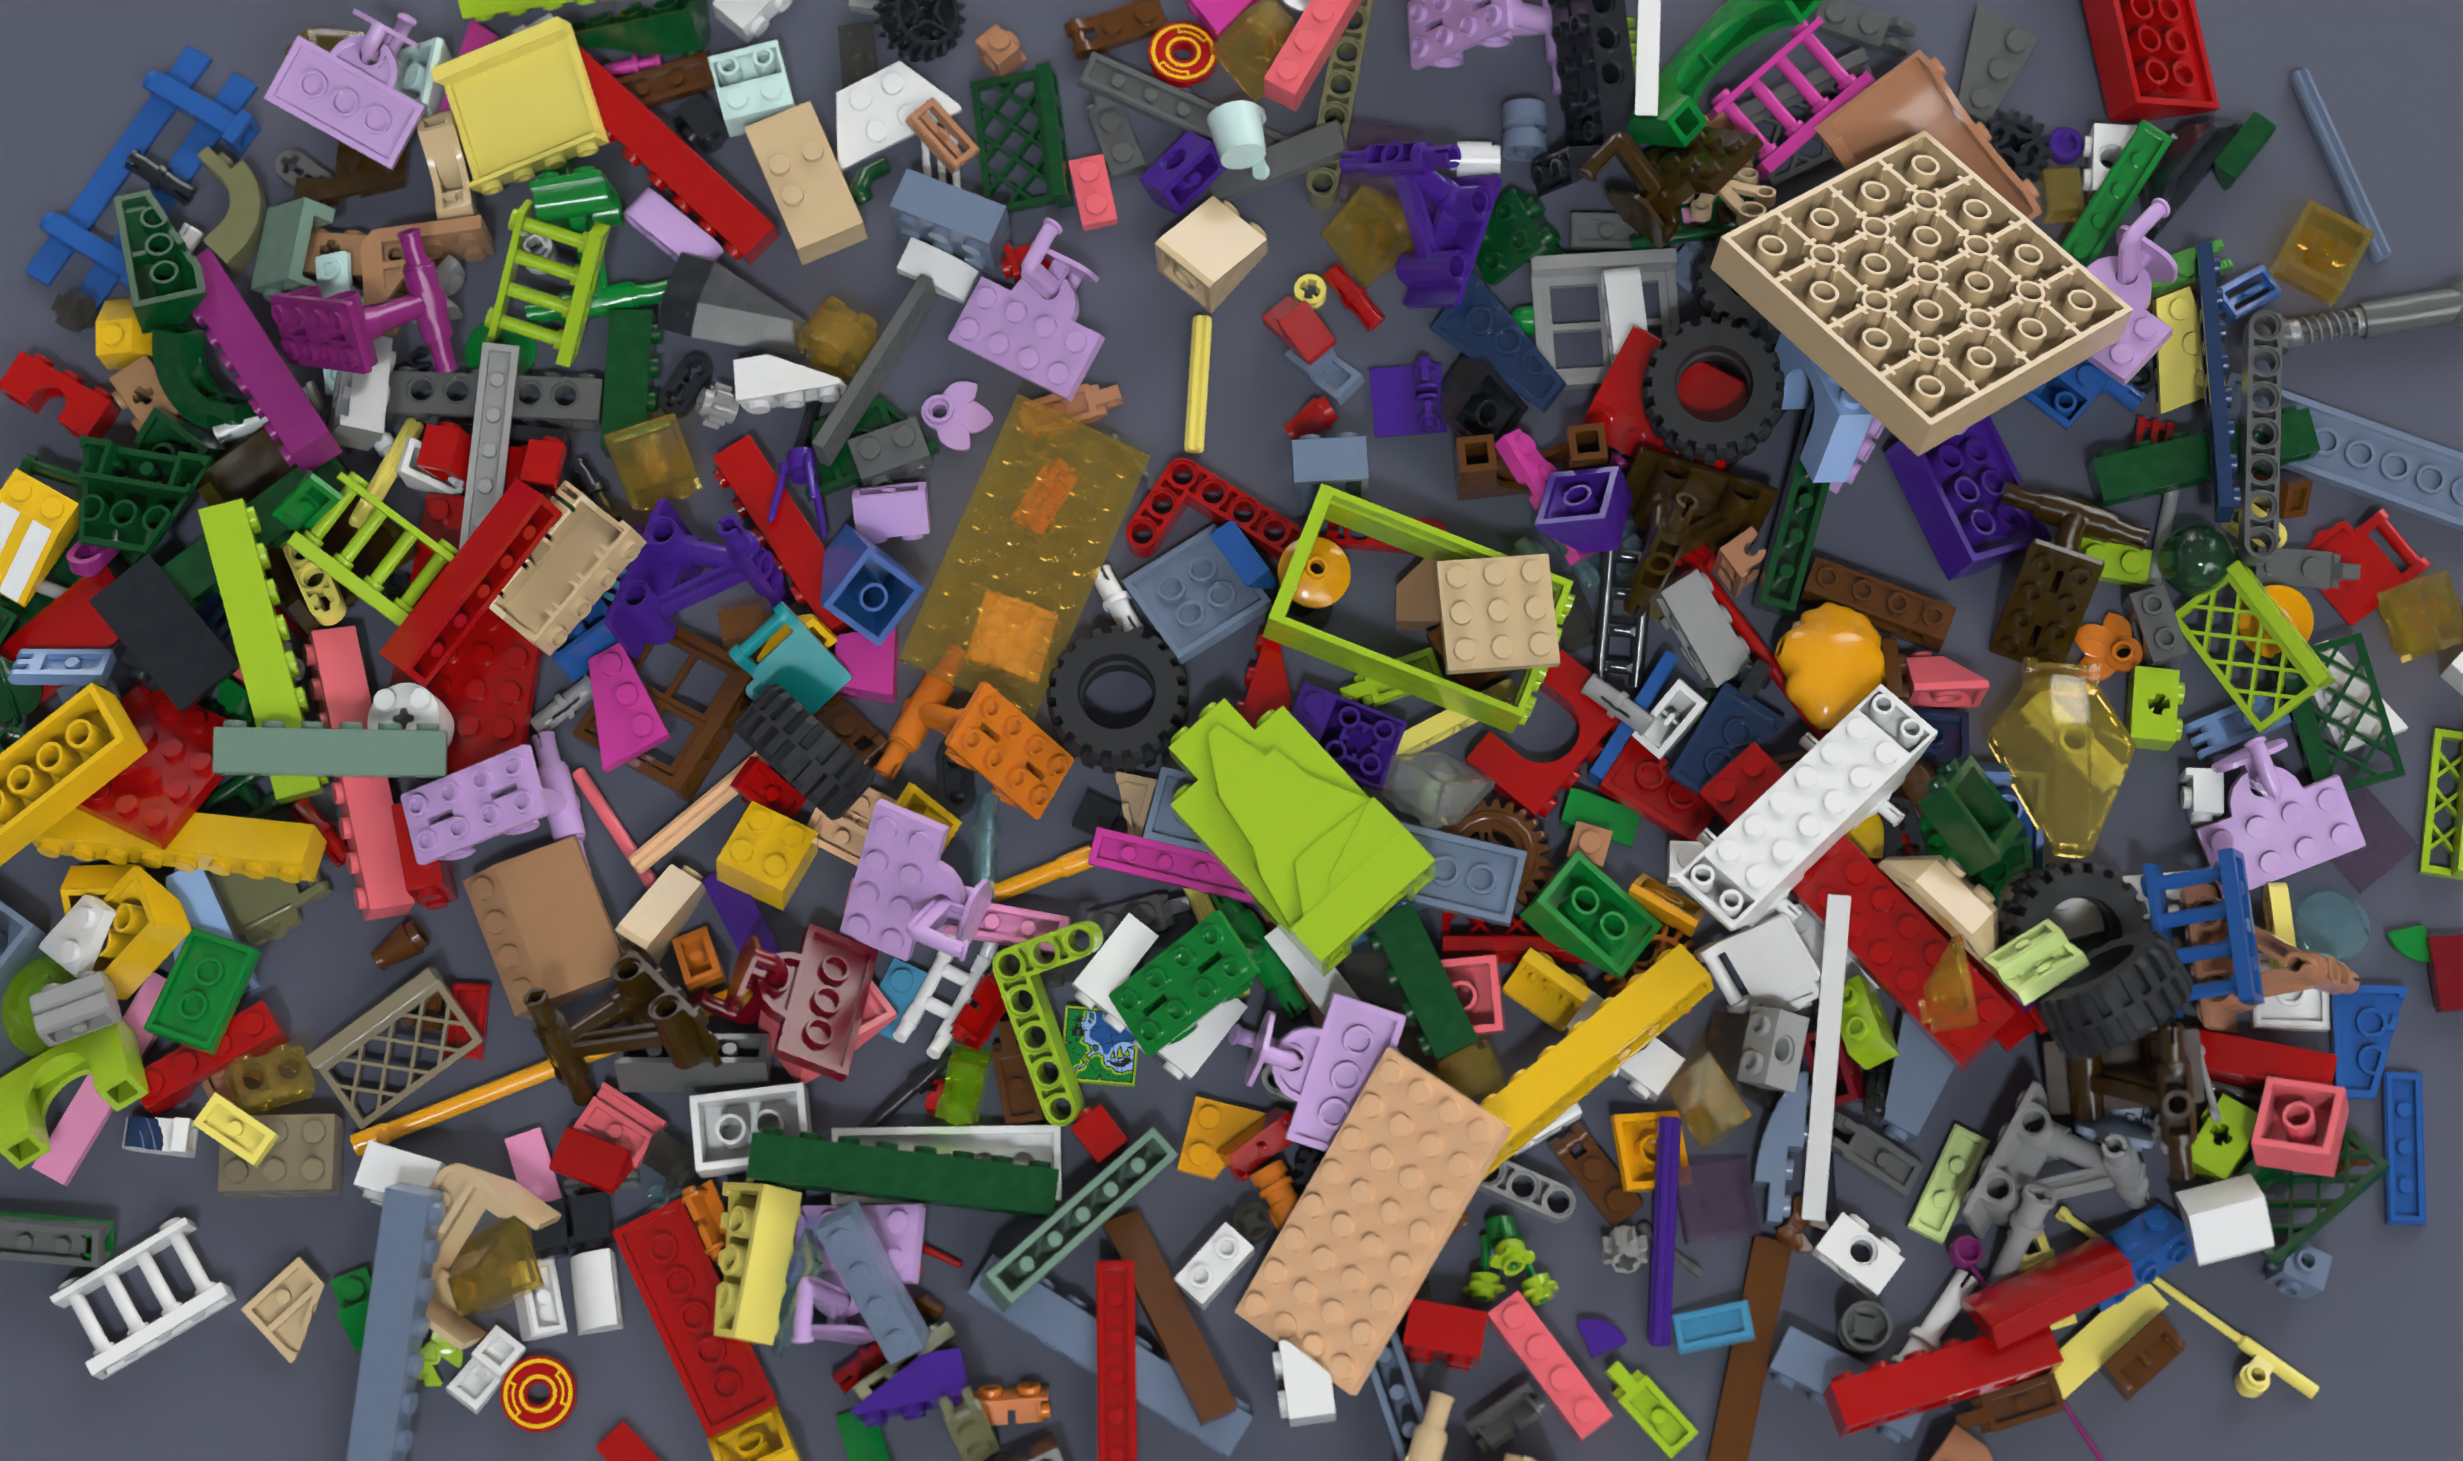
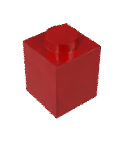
M1101 1104L1095 1109L1091 1106L1083 1109L1074 1120L1075 1124L1070 1127L1074 1137L1100 1169L1130 1146L1128 1138Z

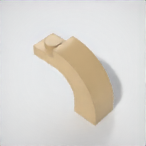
M449 110L422 117L417 125V129L432 178L438 220L478 215L475 192L469 189L466 184L471 182L472 178L452 111Z

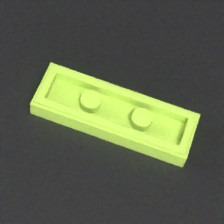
M1957 1124L1953 1126L1906 1228L1941 1245L1943 1244L1990 1140Z

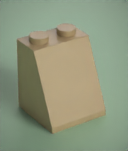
M1211 196L1155 242L1157 270L1211 314L1268 253L1267 235L1263 229L1253 222L1250 224L1239 217L1238 210L1226 200L1220 202L1214 196Z

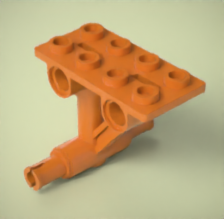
M949 644L934 671H929L924 675L913 695L904 702L902 713L888 734V741L890 743L873 770L887 780L894 781L907 756L917 752L930 729H933L947 737L945 745L948 748L945 754L951 760L967 769L978 772L993 785L990 792L996 798L1012 807L1023 810L1031 818L1039 820L1072 766L1074 758L989 683L980 682L965 708L957 710L945 706L954 691V684L952 682L965 663L967 655L960 648Z

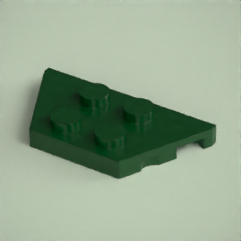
M880 396L872 400L847 440L908 418L900 415L893 405ZM828 416L814 421L812 441ZM923 434L930 456L940 453L937 443L932 439H928ZM847 441L830 467L820 463L817 458L821 497L862 482ZM807 486L805 494L808 499V502H811L813 500L809 497V490Z

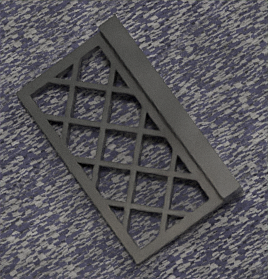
M1863 47L1836 59L1849 75L1853 73L1858 77L1867 70L1874 78L1867 64L1869 58ZM1823 66L1804 74L1806 79L1820 94L1825 92L1838 96L1841 93L1838 89H1835L1839 84ZM1790 82L1771 90L1787 110L1794 107L1807 112L1804 124L1811 119L1813 114L1810 111L1812 109L1811 105L1803 103L1806 100ZM1756 97L1739 105L1738 107L1754 125L1763 122L1776 127L1771 144L1773 142L1776 144L1780 129H1785L1777 120L1772 119L1774 116ZM1817 134L1811 138V140L1823 143ZM1824 144L1820 156L1814 159L1799 154V149L1790 157L1792 160L1787 172L1775 176L1774 172H1772L1766 180L1769 186L1773 188L1832 160L1833 157L1829 152L1826 153L1827 148ZM1757 152V153L1754 155L1755 158H1756V160H1757V162H1758V164H1760V163L1762 162V161L1758 158V156L1760 155L1759 152ZM1796 161L1803 162V164L1795 167Z

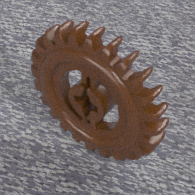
M1480 798L1477 809H1474L1468 802H1465L1464 814L1451 810L1453 822L1440 821V826L1445 833L1471 839L1479 834L1480 841L1484 842L1485 835H1488L1489 843L1503 846L1499 841L1493 839L1492 832H1497L1507 837L1515 849L1527 851V858L1516 899L1524 907H1527L1528 899L1525 893L1528 892L1535 896L1539 893V889L1534 884V881L1547 882V877L1539 869H1549L1551 867L1550 861L1540 857L1551 852L1549 846L1539 844L1546 839L1547 834L1543 831L1533 832L1539 825V821L1532 819L1526 822L1527 809H1522L1516 814L1513 813L1514 802H1509L1504 809L1500 808L1498 798L1493 800L1491 807H1487L1484 799Z

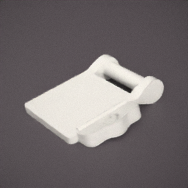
M1780 914L1756 924L1752 928L1749 927L1723 939L1707 943L1694 952L1700 963L1705 962L1728 1001L1726 1008L1732 1017L1739 1016L1750 1010L1751 1006H1757L1764 1003L1765 1007L1779 1008L1786 1011H1800L1807 1002L1817 999L1820 995L1821 985L1818 980L1821 977V973L1786 914ZM1723 952L1727 954L1747 988L1748 995L1742 996L1718 955Z

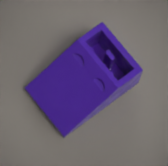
M1304 682L1291 715L1357 785L1381 791L1408 722Z
M961 1347L921 1354L851 1409L857 1423L862 1422L865 1424V1428L886 1425L888 1424V1418L900 1415L903 1416L904 1421L921 1419L926 1417L927 1410L940 1408L941 1412H943L938 1399L944 1396L951 1400L953 1407L963 1404L961 1389L968 1387L969 1382Z

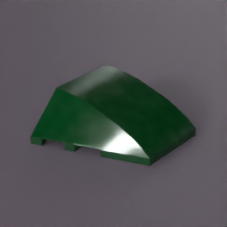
M80 435V447L83 448V466L80 467L79 476L83 479L82 498L79 499V542L83 545L149 555L161 542L181 507L215 459L212 456L178 451L176 456L120 447L112 440Z

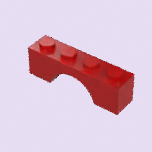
M261 1000L232 1017L215 1056L183 1045L145 1067L144 1072L149 1094L143 1096L140 1100L147 1111L159 1117L190 1099L194 1090L201 1083L219 1071L243 1061L259 1059L290 1041L273 1008Z

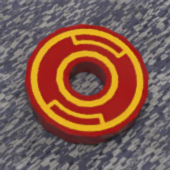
M1182 21L1169 23L1157 30L1150 39L1147 58L1148 63L1153 69L1152 72L1158 80L1176 88H1191V85L1199 82L1201 85L1212 76L1216 70L1219 52L1217 43L1209 31L1198 24ZM1185 50L1192 57L1189 60L1182 61L1175 58L1173 54L1176 51Z
M530 1356L518 1361L506 1373L500 1388V1403L505 1416L516 1427L530 1433H548L561 1427L568 1420L567 1418L574 1411L578 1402V1385L573 1373L561 1361L549 1356ZM537 1384H545L549 1389L548 1400L541 1405L532 1404L529 1398L530 1390Z

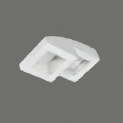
M911 237L897 266L899 274L917 280L921 274L932 278L937 294L965 304L979 275V271L967 263Z
M496 1325L471 1353V1360L446 1387L447 1392L477 1415L501 1386L506 1373L520 1360L526 1351V1347Z

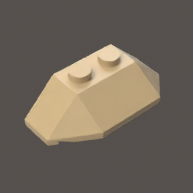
M1942 855L1886 857L1878 867L1990 972L1983 958L1999 949L1998 908L1992 903L1995 900L1993 895L1982 885L1977 884L1974 886L1964 877L1967 874L1966 870L1951 857L1948 860Z

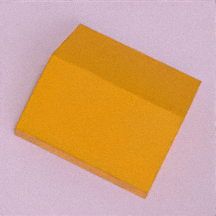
M1642 873L1632 883L1628 891V895L1652 916L1689 937L1693 936L1707 913V910L1702 905L1645 873Z
M1679 1110L1610 1116L1624 1192H1655L1659 1118L1663 1116L1680 1118ZM1682 1125L1678 1188L1692 1185Z

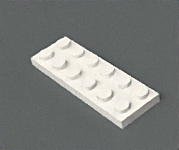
M1061 1126L832 1128V1142H837L838 1137L843 1136L858 1138L861 1140L860 1145L876 1147L877 1141L893 1142L899 1144L898 1150L914 1151V1146H927L936 1148L938 1155L952 1156V1151H967L975 1153V1159L990 1161L991 1155L1012 1157L1013 1164L1028 1165L1029 1160L1047 1161L1051 1163V1168L1059 1169L1055 1203H1061L1062 1201ZM832 1193V1205H848L856 1200L859 1205H926Z

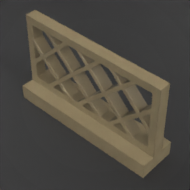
M436 967L427 968L306 1056L314 1069H318L360 1130H364L485 1042L480 1032L443 982L445 979ZM437 992L441 994L447 1003L445 1019L425 1016L427 1000ZM420 1005L418 1014L410 1013ZM452 1011L459 1021L451 1020ZM401 1018L417 1019L414 1041L394 1038L397 1021ZM424 1020L444 1023L440 1045L420 1042ZM450 1024L463 1026L473 1040L462 1048L446 1046ZM389 1028L388 1037L379 1035ZM373 1039L387 1041L383 1063L364 1060L366 1044ZM393 1042L413 1045L410 1067L390 1064ZM419 1047L439 1050L436 1067L431 1070L416 1068ZM359 1050L357 1059L349 1058V1056ZM445 1051L455 1052L444 1060ZM342 1061L356 1063L353 1085L339 1083L331 1069ZM363 1065L382 1068L379 1089L359 1086ZM389 1069L409 1072L407 1086L400 1093L386 1091ZM415 1073L424 1074L414 1082ZM344 1089L352 1090L351 1098ZM358 1091L378 1094L376 1110L365 1118L356 1107ZM385 1095L393 1097L383 1104Z

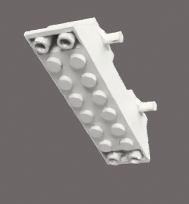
M1880 684L1821 741H1818L1810 732L1806 733L1799 741V745L1805 748L1808 753L1719 837H1716L1708 828L1704 829L1697 837V841L1704 845L1706 849L1675 877L1674 881L1730 931L1747 924L1752 928L1764 915L1775 910L1781 914H1786L1792 925L1795 924L1803 915V911H1800L1787 897L1789 892L1803 879L1804 873L1851 828L1853 830L1856 829L1866 818L1876 815L1878 812L1894 827L1903 820L1905 814L1891 804L1889 799L1891 794L1904 783L1906 775L1937 736L1938 732L1885 686Z

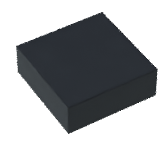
M1087 791L1072 822V827L1095 837L1097 827L1112 830L1122 808Z

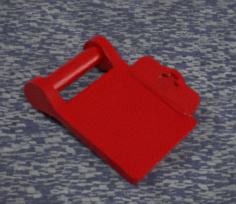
M2384 508L2356 530L2349 523L2340 521L2330 529L2319 531L2312 544L2304 549L2340 554V563L2361 565L2360 580H2339L2338 588L2317 589L2348 626H2354L2432 565L2425 556L2420 558L2389 522L2388 518L2390 515ZM2375 528L2409 567L2404 573L2401 574L2368 535Z

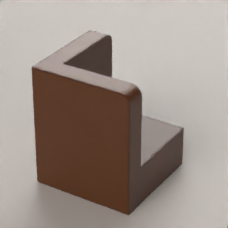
M2280 469L2279 518L2288 519L2307 516L2313 480ZM2265 470L2257 471L2254 474V478L2259 481L2268 480V474ZM2253 503L2267 513L2265 506L2260 503Z

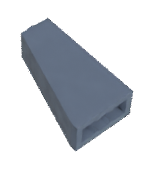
M1901 1010L1895 1037L1900 1055L1891 1058L1889 1080L1887 1082V1099L1884 1106L1886 1107L1885 1116L1879 1121L1878 1125L1884 1127V1133L1893 1140L1904 1143L1907 1140L1913 1143L1947 1082L1954 1065Z

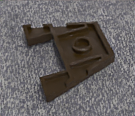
M411 138L393 170L347 144L338 141L334 178L296 177L294 200L306 197L321 204L325 203L326 206L339 204L340 199L356 195L365 198L406 188Z

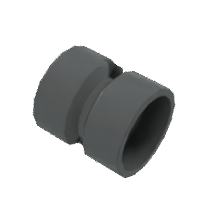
M1860 1301L1851 1305L1839 1318L1836 1325V1339L1840 1347L1847 1354L1855 1357H1868L1875 1354L1889 1340L1892 1332V1320L1888 1312L1880 1304L1872 1301Z

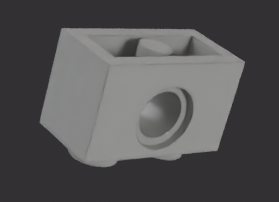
M1751 1006L1737 1081L1767 1090L1795 1093L1810 1018L1779 1008Z

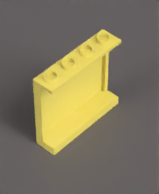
M557 16L430 68L434 82L443 85L470 167L473 181L466 183L467 187L485 196L501 192L504 189L503 185L513 181L516 183L529 181L535 177L536 172L545 168L547 170L561 168L567 164L566 160L575 156L586 157L593 155L599 151L598 147L609 143L572 25Z

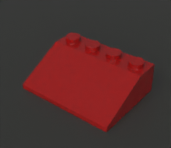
M2082 0L2109 121L2138 123L2142 119L2153 121L2215 112L2220 109L2195 0Z
M1634 325L1600 386L1582 425L1604 422L1607 445L1634 459L1638 450L1645 448L1684 460L1682 453L1678 451L1671 453L1664 447L1665 442L1661 438L1656 439L1651 431L1649 420L1645 418L1642 400L1643 375L1654 347L1658 348L1661 345V338ZM1703 361L1691 366L1683 373L1678 384V397L1681 406L1691 416L1706 422H1722L1735 417L1742 411L1748 398L1747 382ZM1696 458L1692 462L1725 472L1729 463H1725V459L1716 460L1715 465H1704V460Z

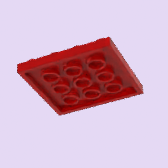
M137 681L120 703L148 752L78 805L76 809L165 850L225 776L213 773L214 727H223V721L229 719L196 704L183 714L162 689L159 688L155 692L147 687L138 686L139 681Z

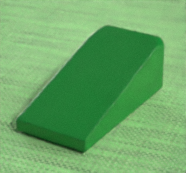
M1571 787L1560 828L1574 831L1576 821L1613 831L1610 842L1632 848L1640 815L1622 804Z
M852 1411L836 1416L849 1461H891L880 1426L865 1428V1424L862 1422L857 1423L852 1415Z

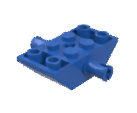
M2084 360L2022 397L2067 431L2085 415L2101 394L2105 395L2107 393L2128 409L2130 413L2142 402L2146 394L2129 382L2125 386L2121 385L2091 362Z

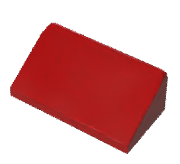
M568 1127L563 1133L549 1164L551 1171L610 1194L617 1190L634 1169L631 1152L628 1149L572 1127Z

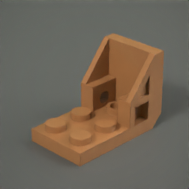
M481 215L372 229L359 245L365 305L409 295L402 272L403 265L406 262L400 240L397 236V233L402 230L420 228L427 258H431L435 266H438L448 254L456 260L465 259L471 262L481 261L486 256L495 255L494 240ZM403 325L383 332L382 336H395Z

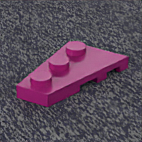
M620 643L588 659L602 770L608 773L671 739V736L629 654Z

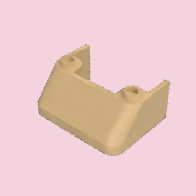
M456 1163L442 1168L429 1186V1188L444 1191L442 1202L445 1203L446 1211L443 1222L438 1228L437 1241L440 1242V1253L437 1261L433 1264L431 1278L434 1279L435 1288L432 1298L428 1301L426 1316L429 1318V1328L461 1351L482 1341L488 1333L457 1312L464 1302L466 1288L461 1278L450 1271L449 1268L485 1210L487 1209L500 1218H509L515 1215L534 1230H539L559 1221L562 1214L511 1179Z

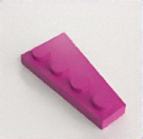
M1519 428L1502 436L1494 446L1517 482L1523 485L1527 484L1530 489V498L1528 499L1535 511H1539L1549 474L1558 472L1553 464L1542 457L1537 451L1533 439ZM1565 544L1569 551L1565 558L1570 566L1598 553H1582Z

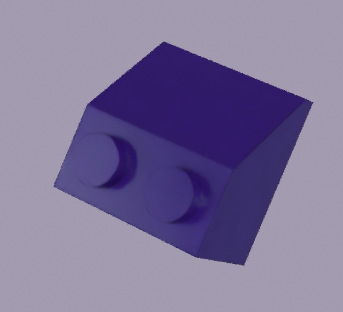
M1620 466L1550 473L1535 522L1536 529L1582 553L1619 550L1633 499Z

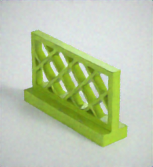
M2237 560L2227 568L2228 572L2178 609L2175 615L2183 635L2255 729L2262 734L2321 688H2327L2336 679L2248 565ZM2228 583L2237 592L2235 609L2215 606L2217 592ZM2210 598L2209 606L2201 605L2203 602ZM2242 601H2244V603L2248 606L2250 610L2241 609ZM2194 609L2208 610L2205 632L2191 630L2183 618ZM2215 611L2234 613L2231 635L2212 633ZM2241 614L2252 615L2258 619L2259 629L2257 638L2238 636ZM2265 630L2272 639H2264ZM2196 636H2204L2203 645ZM2211 637L2230 639L2227 661L2211 657L2209 654ZM2237 640L2257 642L2254 664L2234 662ZM2263 643L2278 645L2282 650L2280 667L2260 665ZM2288 659L2296 669L2286 668ZM2218 664L2227 665L2225 674L2218 666ZM2233 666L2253 669L2250 690L2235 688L2231 683ZM2259 669L2279 672L2276 693L2256 691ZM2286 673L2300 674L2309 685L2296 696L2283 694ZM2241 694L2249 695L2248 703L2244 700ZM2255 696L2275 698L2274 711L2261 722L2253 711ZM2282 699L2290 700L2281 707Z

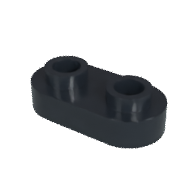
M944 743L937 750L935 756L938 799L940 805L952 815L962 816L969 813L976 803L975 775L973 770L961 765L956 768L948 765L950 758L945 754L948 747ZM956 793H962L965 797L961 803L956 804L951 801L952 796Z

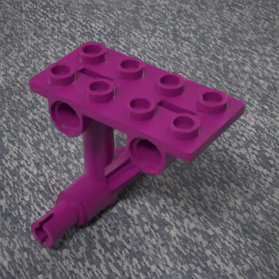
M409 228L397 233L406 262L403 265L402 272L409 293L407 296L362 306L359 291L357 290L344 291L322 298L319 286H309L286 294L275 293L270 295L272 304L271 314L273 320L278 325L282 338L281 349L290 364L367 374L372 372L371 367L378 363L373 340L382 337L383 332L416 320L421 340L429 344L435 373H448L458 368L450 342L453 329L446 308L447 299L440 286L435 263L431 258H427L420 228Z

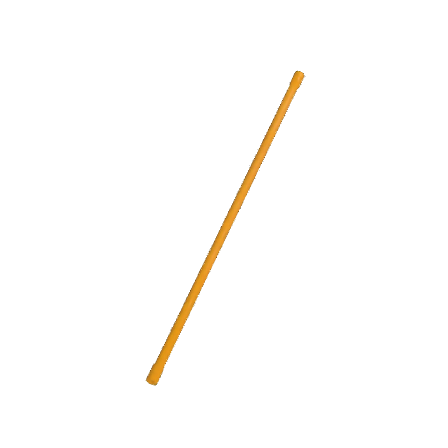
M1090 845L1059 856L1052 862L990 885L993 895L991 903L996 904L1059 878L1069 877L1094 867L1088 864L1091 852ZM745 988V991L737 1005L741 1003V1001L750 991L749 989ZM728 989L713 994V996L725 1000ZM702 1009V1010L705 1012V1014L707 1015V1017H708V1016H711V1015H714L713 1013H710V1012H708V1011ZM614 1053L586 1056L584 1058L587 1064ZM548 1059L388 1123H380L350 1135L353 1149L356 1155L360 1156L365 1153L369 1140L388 1145L393 1140L556 1077L554 1068Z

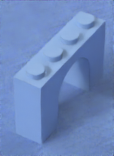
M1780 333L1774 352L1777 353L1781 361L1780 370L1784 372L1785 379L1782 409H1807L1812 393H1814L1815 411L1813 424L1800 460L1813 483L1846 482L1873 415L1785 335Z

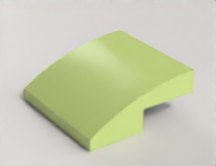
M2049 919L2042 921L1983 958L1986 966L2024 1006L2090 966L2084 952L2071 944L2063 930Z

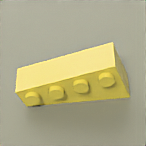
M723 1182L722 1195L728 1196V1212L721 1213L720 1229L726 1230V1247L724 1250L719 1251L718 1266H720L721 1271L724 1273V1282L717 1286L714 1336L752 1344L773 1346L775 1335L779 1329L781 1302L787 1288L786 1276L789 1260L794 1251L793 1239L796 1223L801 1214L800 1202L802 1193L767 1184Z

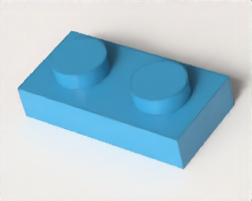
M893 958L879 986V990L898 1015L895 1020L877 1034L896 1042L893 1033L900 1024L910 1003L913 1002L927 972L897 958Z

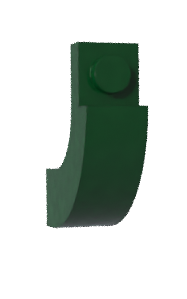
M180 324L152 329V355L159 383L168 400L182 416L203 428L223 424L240 425L244 423V419L257 416L248 402L250 399L223 391L211 378L205 362L204 330Z

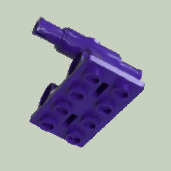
M1395 140L1388 144L1369 145L1363 151L1348 150L1342 152V157H1351L1339 158L1340 169L1345 174L1365 172L1371 177L1393 176L1416 252H1403L1396 261L1397 277L1408 287L1403 305L1407 308L1459 307L1503 181L1502 178L1498 175L1450 178L1439 175L1434 171L1436 168H1456L1459 166L1460 163L1458 161L1450 162V160H1461L1462 158L1460 148L1455 144L1434 146L1428 141L1402 143Z
M658 499L654 510L648 516L647 526L642 535V538L647 543L641 549L638 557L630 562L626 573L622 575L619 589L605 615L604 624L631 658L639 659L646 643L662 645L673 639L677 632V623L671 616L672 614L746 580L758 595L767 598L772 608L781 601L788 607L791 603L788 600L792 601V594L783 585V574L775 564L772 553L765 550L753 532L744 530L736 516L726 515L718 521L721 526H716L718 534L725 540L726 545L705 542L703 538L692 535L667 499ZM704 568L713 569L709 572L702 574Z

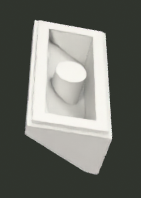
M545 1258L521 1261L511 1266L509 1272L522 1341H532L568 1332L555 1259Z

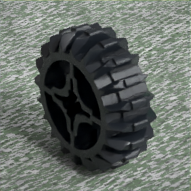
M879 0L880 2L872 8V10L880 14V17L875 19L873 24L882 25L884 30L880 33L879 37H888L890 40L887 49L893 50L898 47V58L909 56L911 62L923 60V62L927 63L935 60V58L939 59L946 56L949 50L954 49L958 45L956 39L964 34L959 26L967 20L959 15V11L963 10L966 5L957 3V0ZM918 31L922 36L927 35L931 41L920 39L913 35L912 32Z

